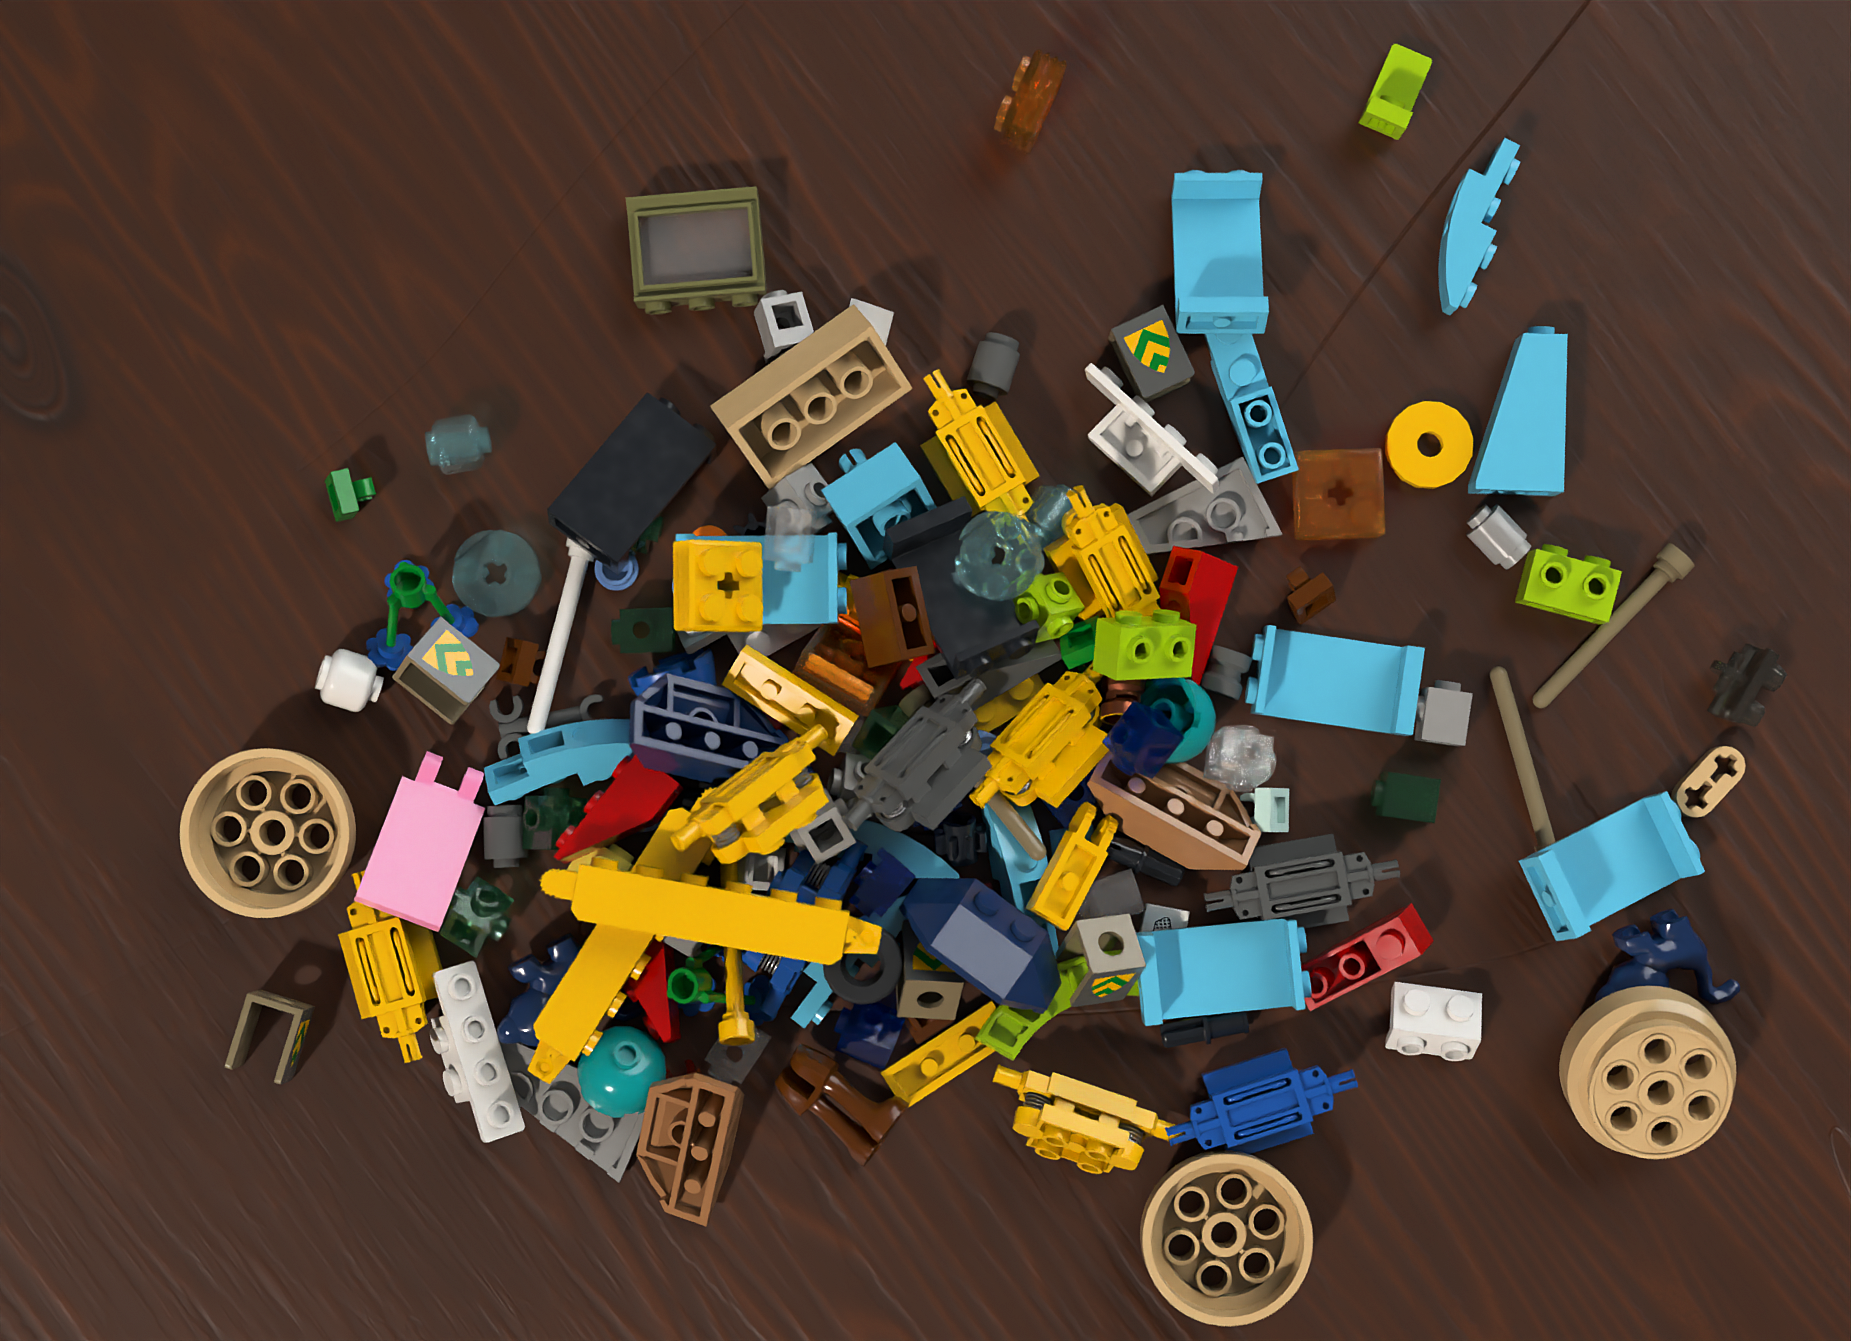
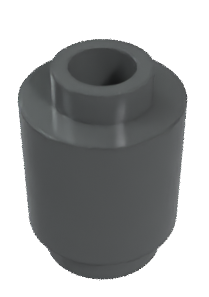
M986 333L984 341L978 343L966 381L973 387L972 393L974 395L996 401L998 395H1008L1020 358V354L1017 352L1019 347L1018 341L999 333Z
M523 805L487 806L488 817H483L484 859H493L494 868L520 867V858L529 857L528 817L523 816Z

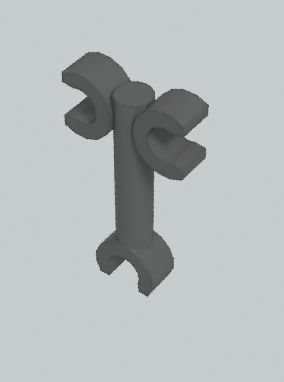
M597 694L589 695L582 701L580 706L550 711L545 729L582 721L608 719H593L589 714L590 707L594 703L603 702L604 696ZM518 695L513 696L514 710L509 715L501 713L498 700L490 701V713L494 719L499 721L498 726L502 739L498 744L497 750L501 760L509 758L508 747L512 742H518V738L524 737L525 734H530L527 730L530 716L521 717L525 706L524 701Z

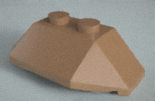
M1112 747L1098 762L1087 783L1105 816L1110 815L1118 820L1117 830L1188 869L1244 870L1261 836V831L1256 824H1252L1247 810L1231 787L1185 762L1163 763L1139 754L1134 747L1122 749Z
M698 1073L652 1082L650 1085L636 1155L651 1185L660 1195L659 1201L666 1213L707 1226L731 1160L744 1100V1094L738 1087Z

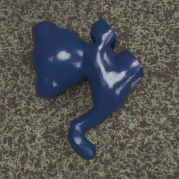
M1668 909L1650 917L1652 931L1654 932L1652 935L1648 931L1641 933L1636 925L1622 927L1612 934L1615 946L1633 957L1628 961L1613 966L1607 984L1602 986L1596 994L1595 1003L1614 992L1637 986L1669 988V979L1666 973L1671 969L1694 970L1698 997L1712 1005L1731 1000L1740 992V984L1736 980L1729 979L1717 988L1712 985V969L1707 960L1705 944L1694 932L1687 916L1679 918L1674 909Z
M571 933L565 934L546 945L551 958L543 963L539 962L530 953L508 966L515 979L521 983L530 982V987L512 999L508 1014L502 1018L498 1025L497 1035L501 1043L514 1044L521 1042L529 1046H538L540 1040L536 1038L533 1024L582 949ZM630 1000V1002L620 1007L612 1019L624 1023L639 1017L644 1012V1009L639 1000L636 1002Z

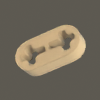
M1719 746L1707 751L1672 790L1671 799L1679 807L1681 815L1698 818L1711 812L1742 778L1746 766L1744 757L1738 750L1728 746ZM1729 756L1731 761L1728 767L1732 771L1731 774H1719L1712 780L1710 776L1718 767L1714 761L1715 758H1727ZM1704 783L1707 787L1698 797L1702 805L1700 807L1689 806L1687 808L1685 803L1688 800V796L1684 793L1685 790H1697Z

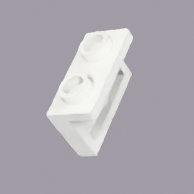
M1394 982L1391 989L1390 1030L1386 1036L1385 1047L1398 1050V1052L1404 1055L1431 1054L1441 1056L1448 1061L1472 1059L1481 1042L1482 993Z

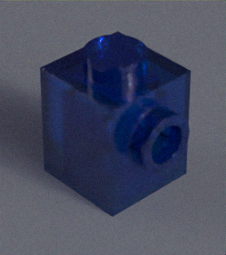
M1133 701L1102 742L1114 755L1111 759L1113 764L1122 772L1130 776L1138 773L1153 779L1183 741L1184 736L1162 711Z
M878 1002L861 1005L854 1003L852 1010L843 1006L834 1028V1032L841 1034L835 1050L884 1070L906 1017H897V1010Z

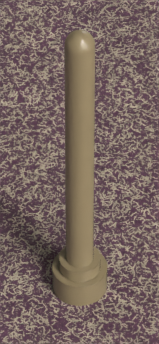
M1668 543L1656 555L1658 561L1653 565L1655 570L1610 616L1609 622L1602 624L1534 694L1532 700L1536 707H1547L1668 581L1673 583L1677 578L1682 580L1695 567L1694 563L1683 551L1675 545Z
M1497 666L1491 670L1490 679L1538 846L1534 847L1535 852L1557 841L1554 838L1507 671L1505 668Z
M923 684L906 695L898 706L910 720L922 706L930 708L935 700L927 686ZM985 775L976 783L975 788L984 781ZM998 790L987 802L1028 855L1033 860H1042L1047 852L1045 846L1000 790Z

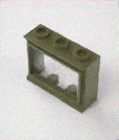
M757 186L625 197L634 303L638 309L645 308L646 314H665L672 311L671 306L689 305V310L703 311L714 309L715 302L732 301V306L749 307L758 305V299L767 294L760 201Z

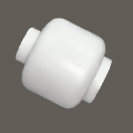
M339 649L333 653L332 657L324 656L316 679L315 689L321 690L320 695L323 702L353 712H359L365 707L368 700L372 702L377 701L384 677L376 675L377 667L372 660L368 659V656Z

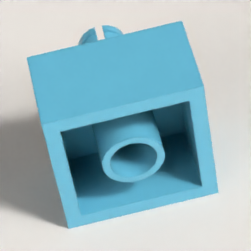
M896 442L868 460L861 449L849 450L856 461V465L851 463L846 454L842 455L838 464L845 475L821 490L847 535L871 570L888 559L883 551L886 529L937 508L921 477Z

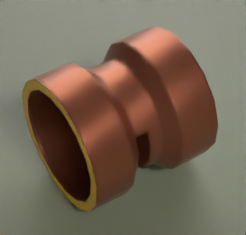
M1104 675L1102 677L1101 690L1105 693V702L1101 704L1100 720L1103 723L1114 726H1135L1143 723L1145 707L1140 701L1141 695L1145 693L1146 679L1114 680Z

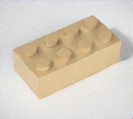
M853 304L710 407L768 489L771 490L785 476L805 466L913 388L872 324Z

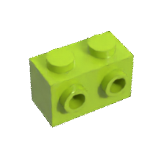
M1543 544L1541 550L1534 549L1528 552L1515 603L1597 625L1609 622L1622 571L1610 568L1611 561L1585 555L1584 561L1567 557L1569 550L1549 544Z
M1166 609L1153 610V616H1142L1141 613L1134 611H1116L1115 617L1097 618L1093 671L1114 680L1191 677L1196 625L1180 619L1179 612Z

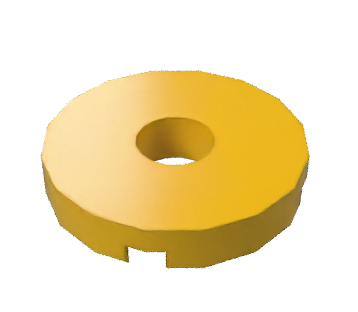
M1423 401L1408 406L1393 419L1385 437V454L1395 474L1402 481L1416 488L1435 489L1453 482L1466 470L1473 454V436L1468 422L1456 409L1442 402ZM1430 433L1438 438L1440 451L1436 456L1426 457L1419 451L1417 441L1422 434Z

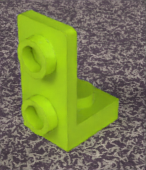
M1393 44L1358 123L1399 140L1413 114L1411 110L1432 64L1431 58L1399 44Z

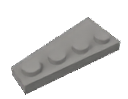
M500 1042L519 1107L524 1108L540 1120L542 1125L553 1133H557L574 1146L575 1150L588 1160L591 1159L608 1172L609 1176L620 1183L640 1138L644 1112L638 1114L639 1111L634 1114H625L622 1118H614L597 1112L585 1101L581 1093L582 1088L577 1078L578 1066L568 1063L557 1077L548 1084L527 1070L536 1048L521 1042L514 1044Z

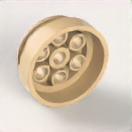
M251 749L236 753L218 762L200 778L192 789L185 803L180 823V844L183 859L197 886L207 897L221 907L236 914L255 918H272L298 913L324 899L338 885L346 873L353 856L356 841V824L353 808L347 793L337 778L314 759L297 752L282 749ZM258 780L267 789L266 799L260 805L254 804L249 797L250 786ZM300 784L307 786L311 793V800L303 809L298 808L292 800V793ZM232 816L239 820L242 827L241 834L235 841L229 840L224 834V824ZM274 820L281 822L286 832L284 840L278 845L273 844L267 836L268 826ZM319 823L324 825L329 831V841L321 849L314 846L310 838L313 827ZM249 856L255 858L260 865V873L253 881L248 880L242 872V864ZM292 860L298 861L304 869L303 879L297 885L289 882L285 874L286 866Z
M1637 986L1614 992L1602 998L1578 1018L1563 1044L1560 1055L1559 1076L1564 1096L1576 1119L1596 1141L1624 1154L1646 1159H1665L1694 1150L1707 1141L1721 1126L1732 1101L1736 1082V1062L1728 1037L1711 1013L1701 1003L1689 995L1671 988ZM1661 1039L1657 1047L1645 1050L1646 1045L1650 1041ZM1702 1054L1696 1063L1685 1065L1691 1056ZM1624 1065L1620 1073L1612 1076L1608 1075V1072L1613 1067ZM1664 1080L1660 1088L1652 1091L1648 1090L1654 1082ZM1697 1096H1704L1700 1103L1689 1106L1692 1099ZM1628 1107L1623 1114L1611 1116L1617 1108ZM1667 1122L1663 1129L1652 1131L1656 1124Z
M1218 1150L1189 1157L1170 1169L1160 1179L1145 1204L1140 1225V1243L1147 1270L1155 1286L1170 1304L1185 1315L1207 1324L1238 1326L1256 1322L1273 1314L1283 1307L1296 1293L1307 1274L1311 1262L1313 1232L1310 1216L1303 1199L1296 1188L1279 1170L1268 1162L1244 1152ZM1231 1178H1238L1244 1184L1243 1193L1235 1200H1227L1221 1195L1222 1185ZM1188 1191H1196L1202 1196L1201 1206L1192 1213H1186L1179 1209V1199ZM1262 1209H1271L1276 1214L1274 1225L1267 1230H1258L1254 1227L1253 1223L1256 1213ZM1219 1222H1229L1234 1226L1232 1238L1225 1243H1217L1211 1239V1231ZM1180 1234L1189 1236L1192 1239V1246L1188 1253L1176 1256L1169 1252V1243L1173 1237ZM1254 1252L1264 1254L1266 1256V1264L1260 1272L1248 1273L1244 1270V1260L1249 1254ZM1211 1265H1218L1224 1269L1222 1281L1215 1286H1207L1201 1282L1202 1272Z

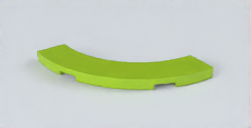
M1122 950L1103 952L1108 955L1115 956L1120 954ZM1084 955L1057 964L1062 984L1043 1014L1035 1013L1032 1009H1018L999 1005L986 1020L974 1039L1013 1061L1024 1044L1041 1026L1057 1014L1071 1008L1069 999L1089 971ZM1138 979L1127 996H1139Z

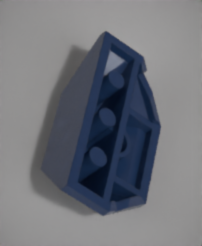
M668 673L658 678L635 698L630 705L629 746L642 765L648 769L721 785L763 752H774L784 743L788 742V737L780 729L776 730L759 708L731 690Z
M919 878L899 907L902 915L909 919L912 930L926 951L998 1004L1018 1009H1032L1035 1013L1040 1014L1047 1010L1062 984L1048 931L1000 897L995 891L985 886L976 878Z

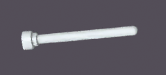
M567 538L566 546L570 547L568 556L572 558L527 725V730L530 734L545 730L588 562L594 561L593 556L569 538Z

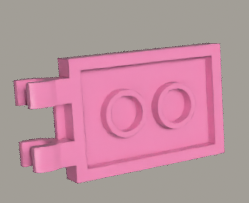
M427 751L415 781L403 776L400 780L354 901L438 932L485 811L484 807L473 803L485 773L468 767L459 790L449 788L434 782L443 757Z

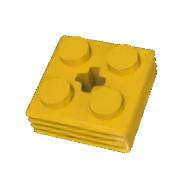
M695 539L675 541L673 543L674 629L676 631L708 632L761 631L763 629L762 544L760 542Z

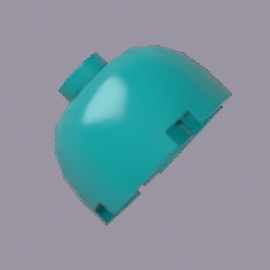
M1184 677L1149 679L1146 681L1145 693L1141 695L1140 701L1145 707L1144 722L1135 726H1127L1126 729L1130 743L1139 754L1163 763L1185 762L1200 754L1210 743L1215 730L1216 713L1210 696L1197 683Z
M614 1026L601 1031L603 1035L589 1057L582 1053L577 1068V1078L585 1101L597 1112L614 1118H622L625 1114H634L638 1111V1114L645 1112L650 1085L652 1082L666 1079L665 1056L659 1043L647 1032L631 1026Z

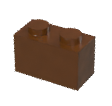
M917 566L883 571L850 581L868 668L935 653Z

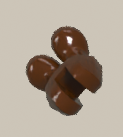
M800 1044L790 1059L791 1067L784 1068L775 1080L778 1091L798 1116L810 1110L821 1118L847 1146L852 1158L864 1167L884 1143L889 1131L904 1114L909 1103L897 1096H893L882 1103L873 1102L857 1091L838 1072L839 1064L808 1045ZM824 1093L828 1094V1095L831 1096L833 1099H835V1100H836L842 1107H844L860 1124H858V1123L855 1122L853 1119H851L849 1116H847L844 1112H842L835 1104H833V1103L825 1096Z

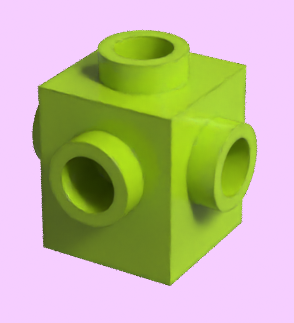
M1063 572L1045 576L1042 573H1037L1023 581L1020 586L1021 591L1012 601L1015 605L1016 616L1021 623L1025 624L1036 619L1040 626L1035 643L1060 638L1068 633L1074 626V619L1084 608V605Z

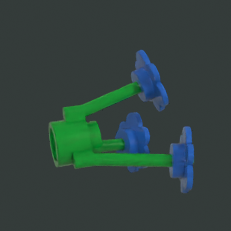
M402 560L395 565L394 571L385 577V585L390 588L387 592V602L389 605L388 626L379 630L376 638L367 640L366 649L370 651L368 659L376 667L387 666L388 669L396 671L407 654L413 649V646L410 645L411 638L409 635L397 634L399 609L401 607L416 609L425 600L430 601L439 615L467 638L474 636L479 629L478 622L473 618L474 611L468 606L461 609L456 604L445 606L437 595L433 582L428 579L429 570L427 567L422 565L415 566L411 561ZM440 617L435 618V619L431 622V627L434 625V623H435Z
M707 943L706 950L697 956L686 959V967L676 969L670 974L667 996L678 1002V1008H683L686 1016H695L699 1011L708 1012L714 1008L716 1002L726 1003V993L713 992L716 989V981L702 967V964L713 956H721L724 962V946ZM741 949V950H742V958H743V956H744L746 950ZM758 975L753 980V983L748 982L743 986L745 1012L749 1013V1019L754 1021V1026H760L763 1021L770 1022L776 1018L767 1015L759 1009L771 988L770 979L766 975Z

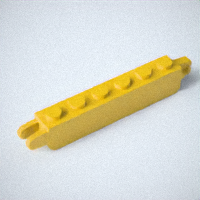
M709 787V790L705 789V792L701 793L702 797L697 799L690 811L684 807L669 810L630 872L635 873L637 865H645L664 869L662 878L680 881L681 872L695 874L702 862L710 866L716 856L711 850L713 842L708 834L698 838L684 851H680L674 846L671 841V835L688 824L686 818L701 808L699 801L717 787H714V789ZM597 924L533 1024L536 1038L540 1042L527 1070L542 1081L550 1084L570 1060L575 1061L581 1053L589 1057L603 1033L597 1030V1027L605 1015L614 1018L627 997L626 994L621 992V989L630 976L638 980L651 957L645 954V951L652 940L655 938L662 942L665 936Z
M592 856L591 864H579L578 872L566 869L560 870L559 868L550 869L548 872L545 871V874L541 875L542 879L539 880L541 881V885H539L542 887L541 891H545V894L573 900L571 910L580 921L832 965L842 958V953L877 954L881 938V926L849 916L850 911L841 910L842 901L816 896L813 905L797 902L798 893L771 888L770 896L752 894L753 885L726 880L725 889L707 886L708 877L682 872L680 881L662 878L664 869L645 865H637L634 873L618 870L619 861Z

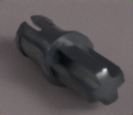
M1114 833L1111 843L1118 846V850L1108 846L1106 858L1131 868L1134 875L1141 872L1171 886H1177L1180 883L1185 872L1184 866L1151 849L1147 845H1142Z
M1246 1011L1186 1017L1163 1022L1159 1028L1162 1043L1167 1048L1205 1041L1206 1045L1211 1044V1039L1249 1033Z

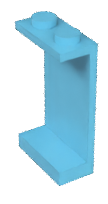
M1200 170L1174 173L1171 203L1177 334H1264L1269 306L1268 296H1263L1259 196L1263 181L1262 173H1249L1244 170H1234L1228 173H1205Z
M837 533L783 536H696L695 534H676V541L695 539L760 542L762 544L763 624H839V614H847V587H838V570H847V544L838 543Z
M1266 625L1262 629V634H1255L1253 638L1251 658H1253L1252 660H1258L1256 678H1248L1245 703L1252 704L1251 714L1411 736L1414 730L1425 648L1409 645L1398 647L1276 629V626Z
M1667 791L1646 796L1519 860L1520 866L1556 941L1578 938L1591 931L1590 925L1681 878L1696 876L1705 872L1700 861L1699 849L1689 838L1681 821L1680 809L1670 798Z
M1292 917L1136 933L1146 963V968L1138 978L1141 1018L1145 1026L1163 1024L1164 1019L1292 1006L1296 1010H1305L1304 998L1311 997L1309 972L1301 970L1300 954L1307 952L1306 934L1304 927H1297V921Z

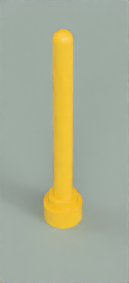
M737 861L730 864L720 862L721 888L725 889L726 880L738 882ZM724 946L727 1013L722 1015L723 1021L718 1024L719 1043L727 1046L747 1045L755 1041L754 1021L749 1019V1013L745 1012L742 950Z

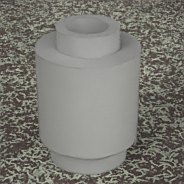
M1486 504L1483 505L1466 522L1470 526L1466 536L1494 565L1500 563L1505 570L1516 564L1531 548L1530 543L1526 540L1527 534L1499 505H1495L1491 509Z

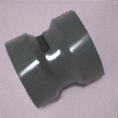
M1213 645L1208 658L1210 662L1209 667L1203 673L1199 686L1206 691L1239 700L1243 689L1240 683V676L1249 671L1253 658L1231 649Z

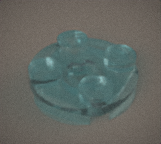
M987 511L974 517L962 530L959 540L963 541L960 548V555L955 557V566L962 584L975 595L994 601L1013 599L1027 590L1034 581L1035 576L1039 575L1044 568L1045 559L1040 552L1041 546L1038 535L1032 525L1017 514ZM995 546L1005 551V557L1001 564H992L991 562L995 557Z
M486 530L472 535L459 547L454 559L452 581L457 596L471 610L493 618L510 616L524 609L535 597L542 581L539 559L533 548L520 536L503 530ZM492 562L497 566L503 564L507 566L508 570L504 573L506 581L501 585L496 581L489 584L485 579L490 574L487 566Z

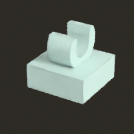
M1255 787V793L1240 795V801H1252L1255 804V815L1250 819L1252 824H1256L1261 832H1289L1288 788Z

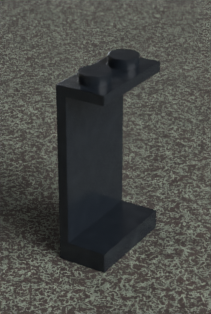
M648 392L547 509L549 524L616 575H619L629 563L630 549L704 461L711 465L716 459L717 444L714 442L715 438L705 427L698 423H694L692 426L679 416L680 411L673 403L663 397L656 399Z
M965 496L886 529L883 543V551L894 570L917 566L932 638L956 680L966 675H970V677L980 676L989 671L994 663L1007 657L1011 660L1023 657L1033 649L1040 627L1036 619L1025 624L1018 620L1014 603L969 527L973 510Z

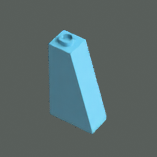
M1534 326L1528 328V333H1523L1515 339L1468 484V494L1556 496L1564 492L1568 334H1555L1554 327Z

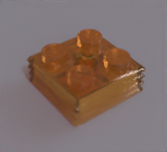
M1041 49L1036 50L1032 58L1023 56L1013 79L1015 81L1011 90L1016 91L1014 98L1005 96L995 119L997 121L994 129L1000 131L999 141L1001 145L1007 143L1009 149L1015 147L1017 152L1023 150L1025 156L1031 154L1062 85L1067 68L1065 60L1059 62L1057 56L1051 58L1049 52L1043 54Z
M1380 448L1304 450L1294 453L1299 470L1292 472L1294 535L1296 540L1379 538L1385 534L1383 454ZM1336 483L1341 484L1342 490L1349 493V497L1342 501V506L1337 505L1336 498L1328 497V491L1335 488Z
M839 614V624H822L801 652V656L792 673L855 714L868 717L897 675L903 661L868 668L859 625Z

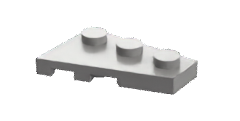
M1243 457L1218 469L1219 472L1215 476L1219 480V488L1214 494L1198 480H1195L1127 514L1147 555L1171 552L1173 546L1194 549L1282 535Z

